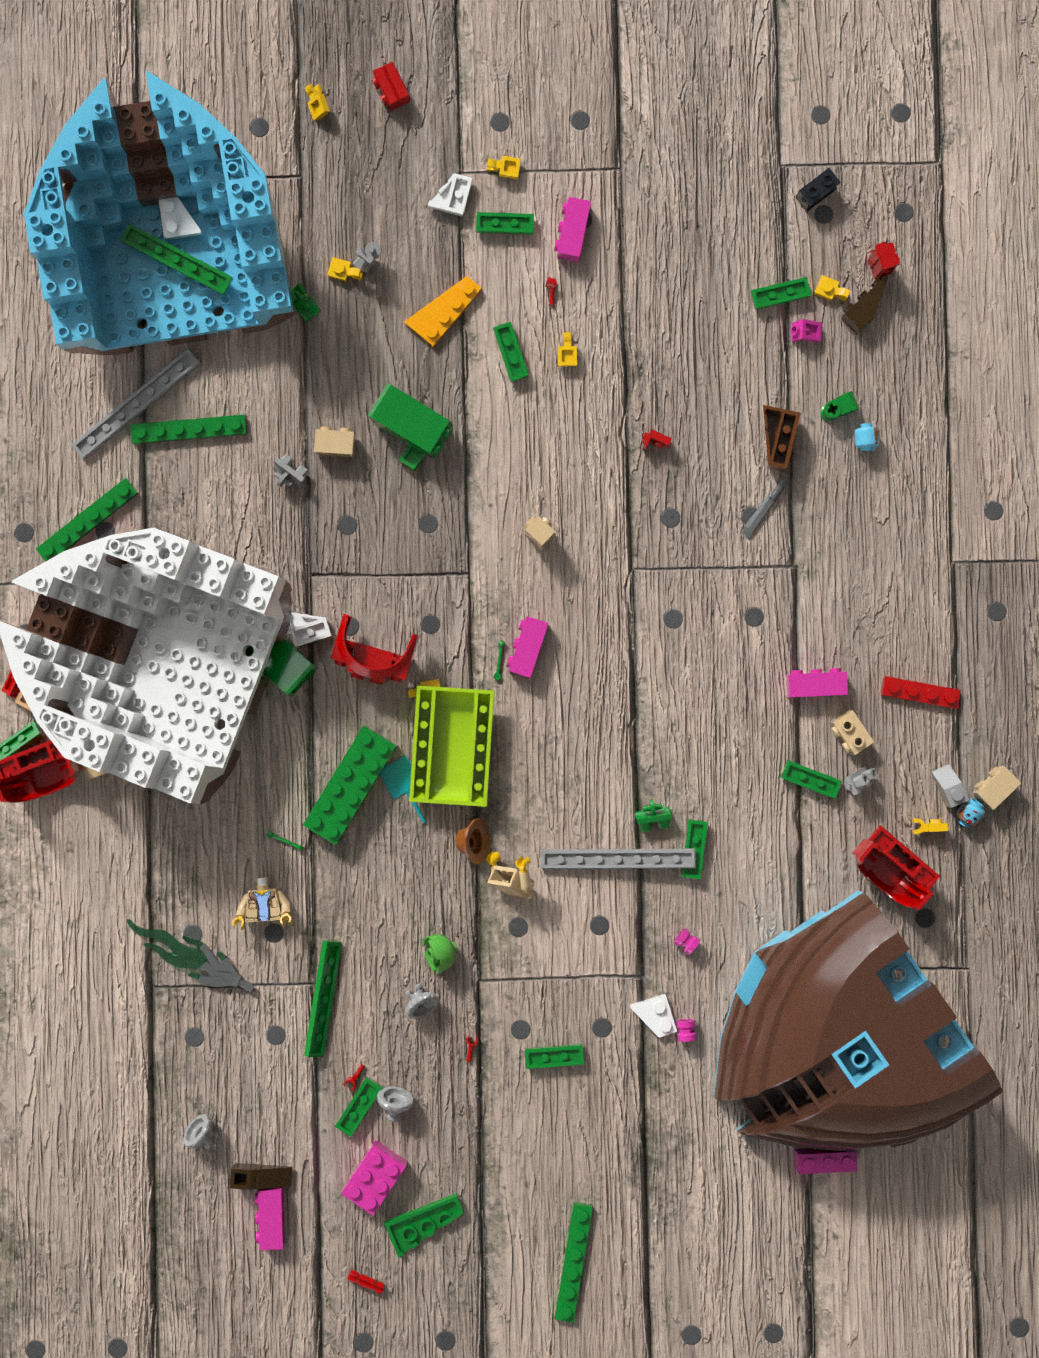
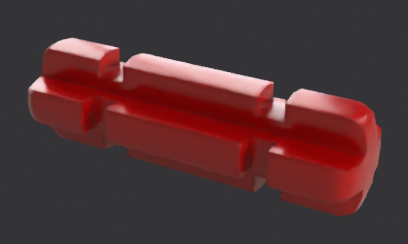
M354 1270L350 1271L347 1278L349 1282H356L358 1286L370 1291L374 1290V1293L379 1295L382 1294L385 1287L384 1283L380 1281L375 1282V1279L363 1274L359 1275Z

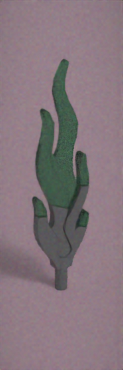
M127 919L128 925L135 933L159 940L171 949L172 952H167L155 943L146 942L144 944V947L152 948L166 962L175 967L203 970L210 975L206 976L198 972L188 973L189 977L212 987L240 986L249 992L253 991L255 986L242 979L232 961L223 952H217L221 960L219 962L212 950L198 939L183 936L182 939L197 946V948L189 947L180 943L165 930L141 928L132 920Z

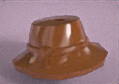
M481 818L472 820L469 826L459 830L456 836L458 851L466 854L468 860L474 864L484 862L489 854V833L485 822Z

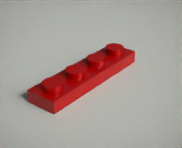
M884 676L881 695L953 709H958L961 690L888 676Z

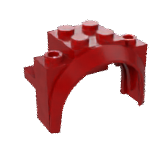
M343 614L330 658L335 660L334 664L344 667L347 665V672L351 673L350 677L361 680L367 677L370 678L369 682L381 686L383 682L388 683L389 676H391L390 680L399 683L402 682V679L407 681L410 667L414 662L413 657L419 635L412 633L407 649L403 656L347 640L348 628L352 617Z
M51 740L0 760V801L20 803L52 794L74 783L80 772L83 771L81 764L64 758Z
M881 825L877 827L867 840L863 839L851 853L856 857V865L859 871L874 886L907 908L920 910L934 894L930 889L941 877Z

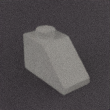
M949 764L931 771L946 807L952 808L969 801L962 782Z

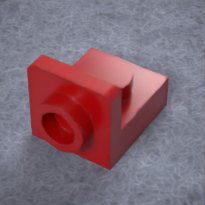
M651 429L649 434L645 432L641 443L644 445L642 449L646 450L650 440L658 448H668L672 438Z

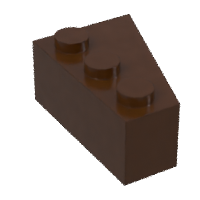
M763 405L768 467L771 470L787 473L801 413Z

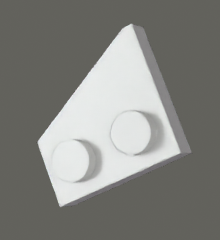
M454 173L432 201L428 202V208L463 217L473 178Z
M178 197L159 200L165 240L202 235L201 229Z
M291 612L289 631L295 648L332 636L326 617Z
M665 994L630 1005L631 1009L659 1038L677 1032Z

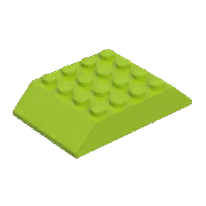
M417 686L409 802L487 807L494 690Z

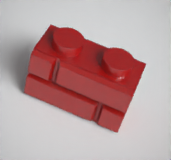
M393 62L373 70L374 78L371 80L375 89H380L382 93L380 99L384 107L388 106L390 111H393L411 101L410 95Z
M886 242L879 243L871 251V256L867 261L870 268L873 269L874 279L890 275L900 263L898 254H895L894 244L891 242L888 244Z

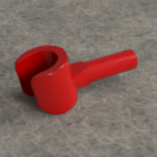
M551 277L547 278L545 287L550 288L549 305H554L557 281Z
M469 1036L466 1039L468 1044L467 1062H471L474 1046L478 1042L477 1036L474 1044L469 1043Z
M363 1064L344 1083V1087L347 1082L353 1083L350 1091H353L357 1085V1079L365 1068Z

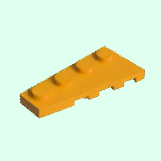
M466 276L404 321V324L434 348L480 293L482 288Z

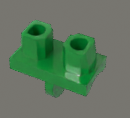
M301 283L291 290L293 306L305 322L321 312Z
M649 799V805L642 806L643 811L635 812L637 823L640 825L642 832L652 830L651 822L658 821L660 829L669 828L672 814L669 806L662 807L661 803L654 804L653 799Z

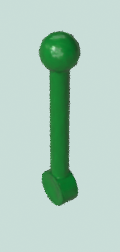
M505 641L498 643L500 649L497 670L494 674L495 680L501 679L500 669L503 648L506 646Z
M268 831L266 834L268 838L277 839L302 851L304 849V846L279 837L272 831Z

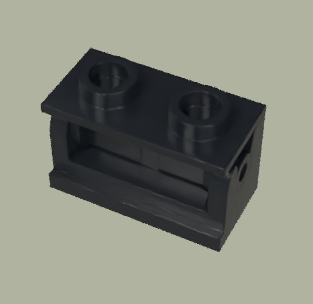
M828 168L801 188L795 198L805 211L808 212L836 191L837 185L841 182L833 171Z

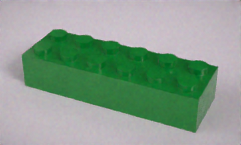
M362 726L303 826L337 845L398 745L367 726Z

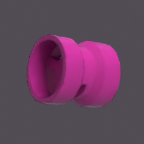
M684 928L677 935L673 943L678 947H684V952L690 955L700 943V939L696 936L691 937L690 931Z
M680 1019L676 1021L677 1028L680 1031L678 1033V1041L689 1042L697 1040V1033L694 1031L696 1026L695 1019Z

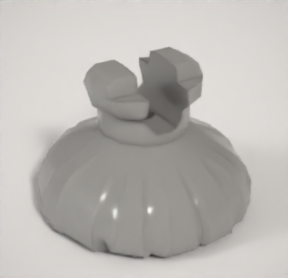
M421 984L415 985L417 989L415 994L410 990L406 991V996L411 999L406 1007V1014L410 1019L427 1016L440 1003L439 997L435 993L423 992Z
M389 1086L383 1088L377 1094L378 1104L385 1110V1113H387L386 1118L390 1122L400 1120V1113L410 1109L414 1102L412 1094L401 1087Z
M198 1115L190 1122L183 1138V1143L186 1147L197 1148L201 1145H204L206 1149L213 1147L209 1140L211 1137L217 1139L219 1134L212 1131V1122L208 1115Z

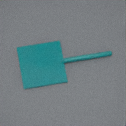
M406 755L385 766L380 774L393 799L404 793H407L408 797L410 796L412 765ZM411 802L421 821L426 823L416 802Z

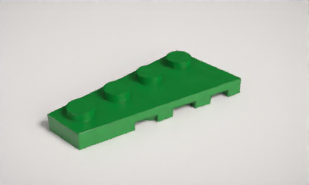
M457 1193L386 1220L384 1225L398 1258L402 1257L409 1249L419 1245V1242L426 1237L429 1238L435 1234L436 1230L445 1227L464 1213Z

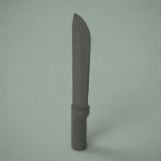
M782 478L773 492L768 494L764 502L746 523L744 534L748 539L788 482Z

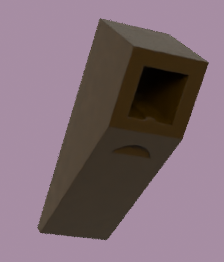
M887 275L882 280L880 277L871 284L873 288L869 292L864 290L857 297L858 302L854 305L850 303L843 310L844 315L841 319L856 335L874 318L888 280Z
M235 1163L231 1168L230 1188L252 1190L291 1187L293 1166Z

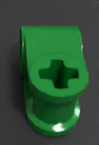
M850 391L826 403L821 408L820 415L823 420L832 421L855 412L860 408L853 392Z

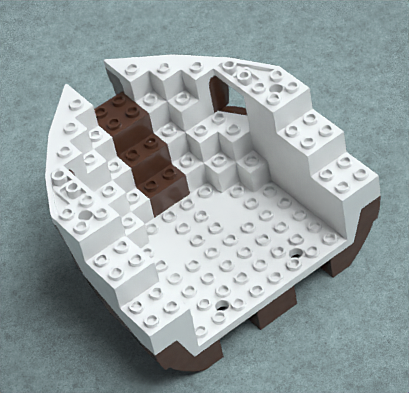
M156 528L110 535L66 550L12 580V583L38 592L40 595L27 628L24 629L0 621V636L13 677L37 723L62 756L95 771L113 774L144 788L157 789L191 804H203L209 801L235 768L241 751L233 749L246 714H256L269 680L262 677L265 665L275 640L283 643L289 629L292 591L289 582L277 575L244 564L234 558ZM252 646L254 652L248 657L245 653L246 648ZM220 719L225 721V727L222 730H219L217 727Z

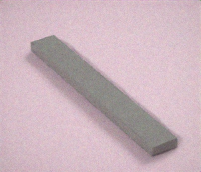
M187 348L71 444V446L85 461L201 365V362Z
M695 848L541 849V869L696 868Z

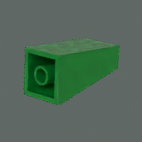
M387 383L368 414V417L377 428L433 459L441 453L443 443L453 433L454 426L450 420Z
M285 638L283 643L275 640L263 673L288 696H294L318 667ZM252 646L247 647L245 651L249 657L254 652Z

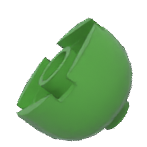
M434 934L422 939V946L426 945L427 952L425 951L424 955L431 970H436V975L448 970L454 964L457 947L453 941L450 942L442 934Z

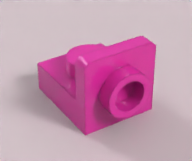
M805 319L793 322L791 341L820 342L822 322Z

